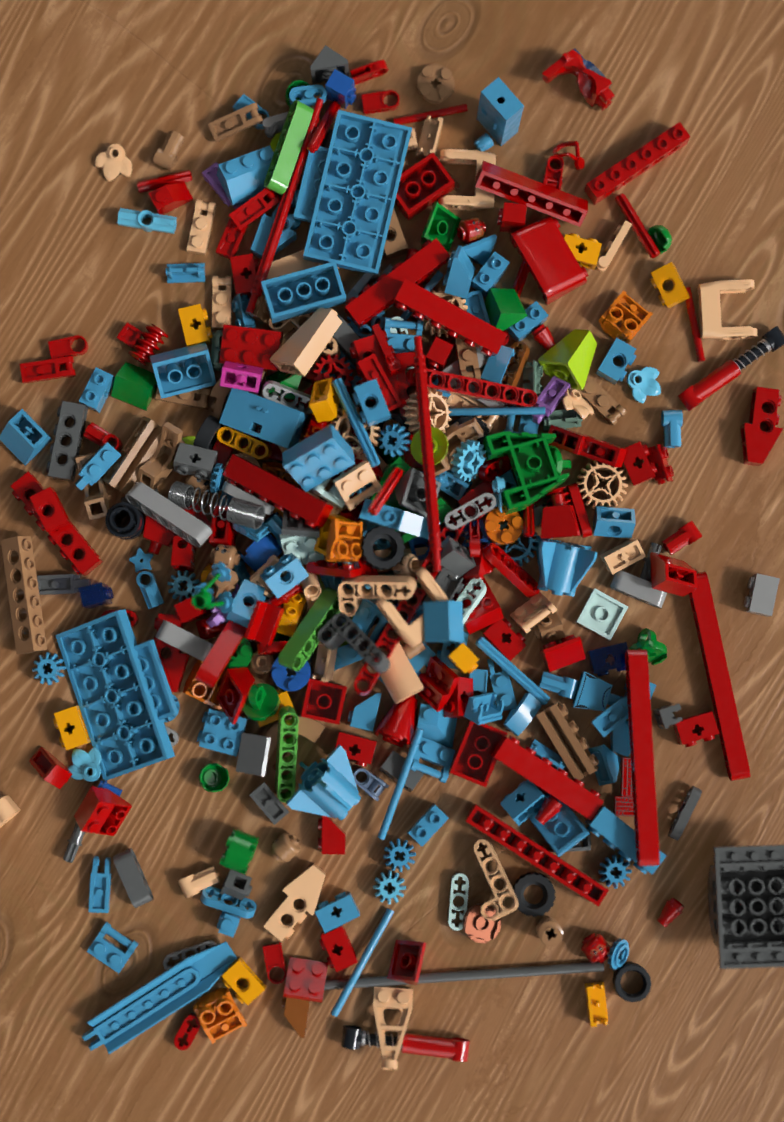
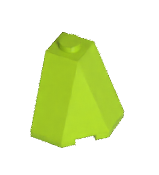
M574 329L538 359V362L545 374L551 378L554 375L570 383V388L583 390L597 343L590 330Z

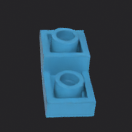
M525 693L517 708L510 711L503 725L514 735L519 736L533 720L542 703L532 694Z

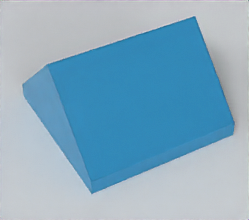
M462 601L423 602L424 642L464 641Z

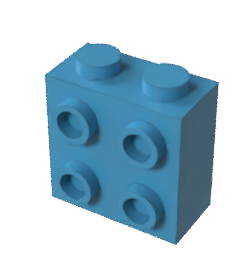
M209 708L208 712L205 711L202 723H205L204 729L199 731L197 741L200 742L199 747L237 757L241 736L245 732L248 718L239 716L236 724H231L225 712Z

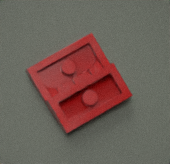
M437 656L431 657L426 673L419 674L418 678L423 685V690L417 694L438 712L448 702L460 677Z

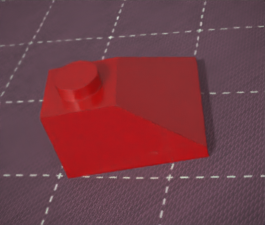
M247 667L227 669L216 697L231 724H236L248 699L250 689L255 684L254 676Z

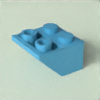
M458 245L457 250L452 251L448 262V269L443 281V286H446L444 293L466 299L475 267L463 247Z
M23 409L8 421L0 435V440L25 466L53 440Z

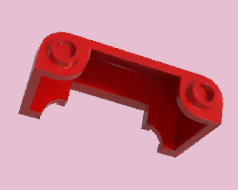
M551 216L510 234V241L513 247L517 248V252L522 256L538 284L546 305L587 283L586 277L588 276L584 266L580 267L558 229L560 228L558 220Z

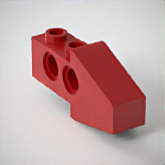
M375 334L353 341L349 348L352 358H355L356 362L363 359V354L371 355L374 353L400 399L397 373L391 375L387 370ZM356 366L358 376H362V380H359L356 383V385L358 386L363 383H366V380L364 379L358 366ZM370 399L371 402H372L374 405H376V402H375L374 400Z
M765 387L753 389L749 423H744L740 429L743 461L746 465H762L783 428L775 427L779 423L777 409L780 407L782 396L779 395V389ZM763 404L769 406V413H765L762 410ZM760 423L767 425V432L760 429Z
M550 426L548 433L556 434L557 437L549 445L613 467H622L627 449L563 427Z
M158 614V618H155L154 629H157V632L163 620L183 629V623L177 618L176 614ZM154 637L153 640L171 692H179L189 654H181V650ZM168 647L172 653L169 658L165 659L162 656V651Z

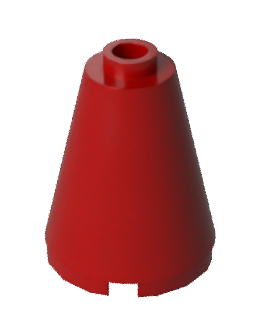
M413 695L396 705L394 703L377 726L374 734L377 737L381 734L383 736L382 740L399 747H403L406 744L407 748H410L418 700L415 699L416 696Z

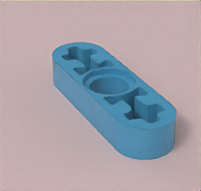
M212 886L203 889L200 899L204 905L246 919L254 916L257 905L253 900L245 897L243 900H239L225 893L220 894L221 889ZM230 900L233 902V904L228 905L224 901Z

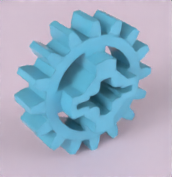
M467 439L466 443L461 442V448L456 447L457 453L452 455L454 460L451 461V464L454 465L451 471L455 472L454 477L464 482H471L472 478L476 479L480 466L486 460V457H483L486 453V450H483L484 445L478 441Z

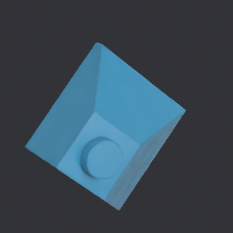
M420 703L417 727L424 730L422 737L453 748L457 718L444 717V707L437 712L430 705Z

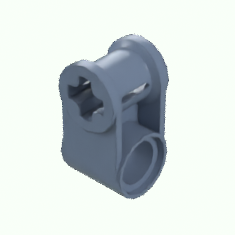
M359 767L353 772L355 783L376 801L379 800V796L384 789L389 787L386 782L364 767ZM360 771L367 774V778L363 782L356 779V775Z

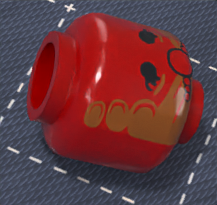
M477 217L462 220L456 230L457 236L460 241L466 244L474 243L483 239L486 226Z

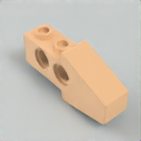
M312 864L288 883L282 890L288 896L263 927L281 942L284 938L288 940L295 931L293 929L297 922L301 924L307 917L306 911L312 916L314 915L326 873L316 864ZM300 898L305 902V906L297 908L294 905V901ZM282 915H291L292 922L288 924L284 923L282 921Z

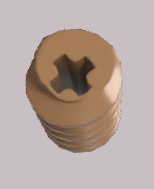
M548 916L538 920L535 931L540 941L549 947L557 946L563 939V931L559 923L554 918Z

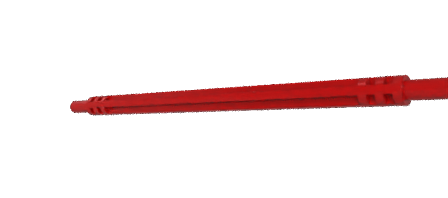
M320 98L316 99L313 116L289 185L282 195L250 291L251 297L246 312L253 314L258 297H261V281L267 279L309 153L307 145L320 120L318 117L324 102Z
M415 336V356L413 357L430 552H432L433 571H441L440 551L442 549L425 355H423L422 336Z

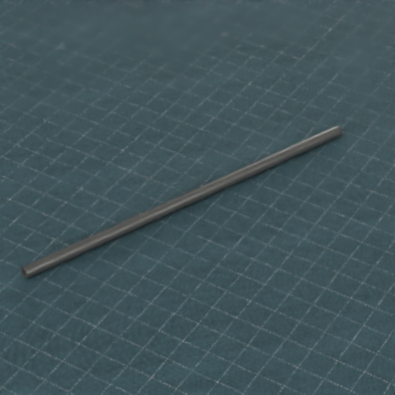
M585 962L419 974L417 984L604 971V963ZM388 976L358 978L353 988L409 984L388 979ZM349 978L326 980L324 990L344 989Z

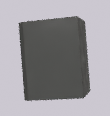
M326 45L310 66L312 84L327 82L334 69L349 77L348 60Z
M410 468L399 480L394 488V492L400 505L427 518L423 473ZM436 481L437 497L441 487V483Z
M242 733L236 772L265 777L271 737L254 733Z

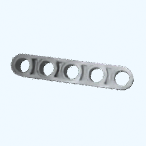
M137 482L125 495L126 500L131 505L197 548H200L212 534V530L208 525L142 482Z

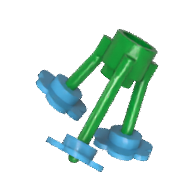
M218 562L212 565L213 570L211 574L213 578L208 583L203 582L200 586L196 585L194 587L195 592L192 594L191 604L197 609H203L204 607L211 609L217 606L221 609L222 613H230L234 610L233 604L235 600L231 597L229 591L219 593L218 600L212 603L214 590L210 587L217 579L220 582L231 580L230 569L224 563Z

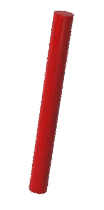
M467 104L399 117L393 119L395 124L404 125L426 120L427 116H431V119L466 112L468 107Z
M687 287L686 290L690 298L685 301L698 362H704L705 356L691 287Z

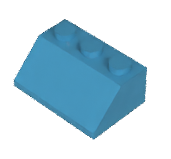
M270 145L218 164L217 177L232 207L246 203L266 188L264 187V180L274 154Z
M206 342L150 356L161 399L216 384Z

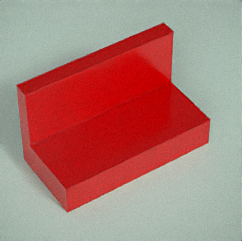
M257 600L244 637L271 646L285 609Z

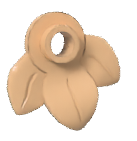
M112 144L107 148V151L101 152L96 157L95 166L103 167V173L107 181L114 180L119 173L130 177L132 163L125 156V150L121 145ZM114 150H117L119 153L117 157H114L112 154Z
M567 389L562 399L566 410L574 409L583 420L588 414L592 415L594 413L590 403L581 397V393L578 390Z

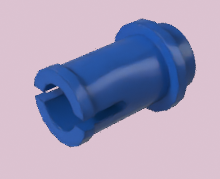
M101 780L98 785L99 788L109 789L119 797L122 793V789L108 784L107 780L105 782Z

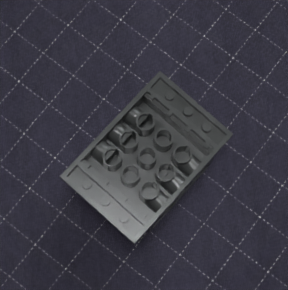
M784 845L713 847L714 865H710L708 876V903L714 945L718 947L719 968L784 967Z

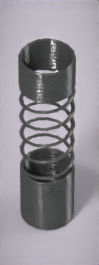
M176 481L169 490L168 500L183 509H193L198 513L202 511L204 515L211 513L214 518L220 516L222 520H228V522L255 530L260 528L264 521L265 508L263 505L234 497L228 505L227 518L225 519L222 518L221 514L227 505L226 495L221 498L219 515L214 516L212 512L219 498L217 492L211 498L210 512L205 513L203 509L209 500V490L203 493L201 510L199 511L195 510L194 507L201 495L200 487L194 490L192 485ZM199 489V496L196 503L194 504V496L196 491ZM208 492L207 501L203 507L204 495ZM215 494H217L216 503L212 509V501ZM226 497L224 508L221 511L222 500Z

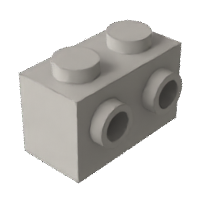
M758 573L753 574L748 581L750 591L749 596H746L744 600L745 612L765 617L772 616L780 578Z

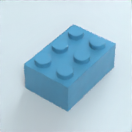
M332 424L282 453L283 467L306 492L355 464L353 449Z

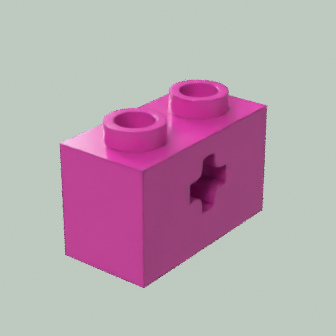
M225 361L222 368L220 386L258 393L261 387L263 368Z

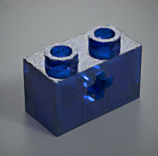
M102 582L79 588L82 605L88 609L111 604V599L114 598L112 588Z
M627 642L587 651L592 674L597 673L598 676L609 674L611 669H616L617 672L626 670L625 651L629 650ZM608 654L610 657H614V661L611 662L612 665L605 661L608 658Z

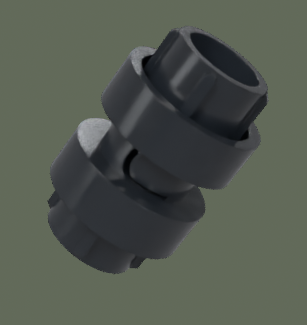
M121 502L113 505L108 510L105 523L107 529L116 537L122 540H133L144 531L145 518L136 507L129 503ZM129 515L131 518L130 523L122 528L121 520Z

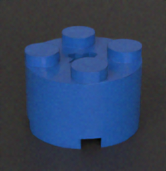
M268 533L259 542L254 541L245 550L248 554L245 557L241 554L240 558L256 572L272 555L277 557L283 550L278 545L276 538L271 533Z
M278 658L272 665V678L275 684L286 691L302 689L307 685L311 677V667L308 660L301 670L295 671L297 673L295 676L291 675L290 677L287 676V668L279 664Z

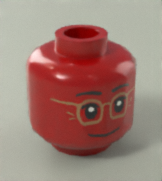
M592 933L582 941L581 950L590 962L598 961L602 963L609 958L610 945L601 934L595 935V933Z

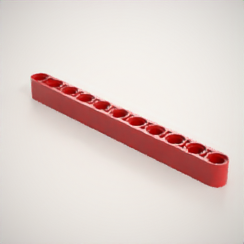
M450 516V521L448 523L454 524V526H456L457 524L455 519L452 516ZM467 524L456 530H449L445 526L440 533L441 543L446 540L445 534L448 532L454 533V540L458 542ZM429 552L421 567L426 569L428 565H433L432 552ZM440 571L429 573L433 577V579L436 580ZM417 587L411 598L417 600L416 605L410 606L406 602L407 599H402L396 609L399 614L407 616V625L411 623L427 595L424 589ZM389 622L376 643L378 648L383 647L388 650L386 655L388 659H390L401 640L399 635L395 639L387 637L389 631H395ZM367 662L364 663L354 681V690L360 696H366L371 692L381 674L378 672H368L367 667L369 664ZM365 681L369 686L366 690H360L357 687L358 683Z
M705 571L697 573L698 588L689 593L716 723L720 733L719 737L730 781L750 778L749 763L709 579Z
M646 649L626 650L625 669L636 859L638 866H658L660 863L648 654Z

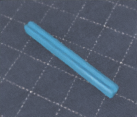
M337 378L332 381V384L370 466L376 467L380 464V460L343 380Z
M484 637L478 638L475 642L478 648L543 705L547 704L550 697Z

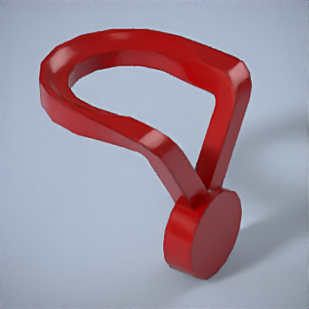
M578 141L563 142L553 149V155L560 157L568 156L574 160L577 170L585 167L584 158L580 157ZM567 146H575L576 156L571 153H558V151Z

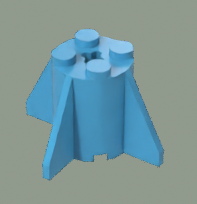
M536 535V539L539 540L535 546L538 547L536 554L540 574L537 589L548 591L549 589L555 595L563 596L564 594L574 597L576 587L596 561L598 552L591 551V546L565 543L553 539H541L540 535Z
M338 745L326 759H320L322 761L320 763L313 762L309 767L302 761L299 763L305 771L301 775L302 784H298L299 789L286 803L291 809L342 820L347 816L348 811L353 805L359 803L361 796L358 795L359 791L346 751Z

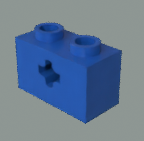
M334 69L325 84L327 91L326 99L332 102L337 101L342 108L346 109L348 105L353 104L356 98L355 81Z

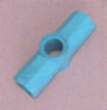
M120 208L117 224L143 229L146 232L157 231L174 234L177 226V217L155 214L148 210L136 211ZM144 219H152L149 224H143Z

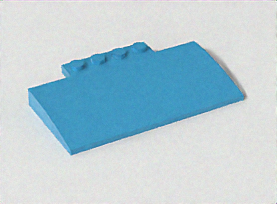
M338 110L329 148L320 146L314 153H310L309 150L293 219L311 223L303 260L320 264L336 261L339 268L378 275L412 127Z
M126 609L117 610L55 635L92 747H96L101 753L102 759L99 766L103 780L106 781L175 757L163 719L179 713L154 640L137 645Z

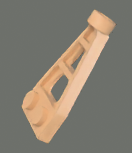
M374 987L373 1011L382 1055L381 1069L397 1070L398 1055L412 1012L413 989ZM385 1009H399L401 1011V1018L396 1026H388L385 1023L383 1015ZM385 1031H396L398 1033L395 1046H387L385 1044Z

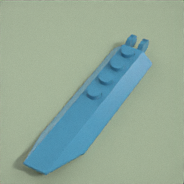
M226 941L186 958L88 1021L87 1023L93 1028L84 1033L82 1039L85 1041L97 1034L99 1038L88 1046L90 1051L104 1044L108 1054H111L210 990L235 961L237 956Z

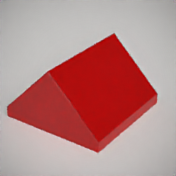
M396 939L387 978L417 986L426 943Z

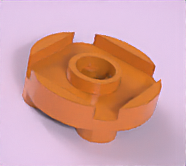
M503 506L502 513H500L497 507L490 511L485 519L486 535L490 541L497 545L512 544L522 534L523 519L518 512L506 515ZM507 522L509 529L504 528L501 530L499 523Z

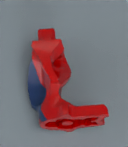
M576 48L567 53L565 52L558 61L542 72V79L546 83L551 82L559 75L574 74L578 78L576 82L586 102L592 107L597 104L602 111L611 105V100L615 96L610 90L611 80L606 78L592 62L585 60Z

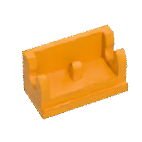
M604 981L584 983L589 1025L591 1027H597V1024L607 1025L608 1014Z

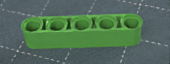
M295 100L290 106L264 180V187L280 195L284 194L287 190L314 111L313 108L298 100Z
M327 587L322 591L281 651L278 658L281 666L294 671L302 669L320 642L317 637L318 631L334 615L340 613L337 590Z
M291 706L282 707L278 713L275 791L278 799L284 803H287L295 794L299 720L294 708ZM293 715L290 720H284L285 716ZM287 733L292 734L290 738H283ZM285 752H291L288 757L282 756ZM285 770L290 771L287 775H281ZM283 789H289L286 793H280Z

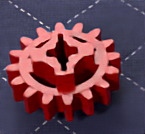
M329 354L326 356V360L322 357L319 359L320 363L314 364L317 370L312 371V374L316 375L312 381L316 382L331 378L329 374L332 373L336 375L335 378L332 377L333 380L344 377L343 383L345 387L350 388L351 384L348 381L354 380V377L350 376L354 371L348 369L350 363L345 364L344 357L339 360L337 354L333 358ZM326 365V371L323 374H321L323 366Z

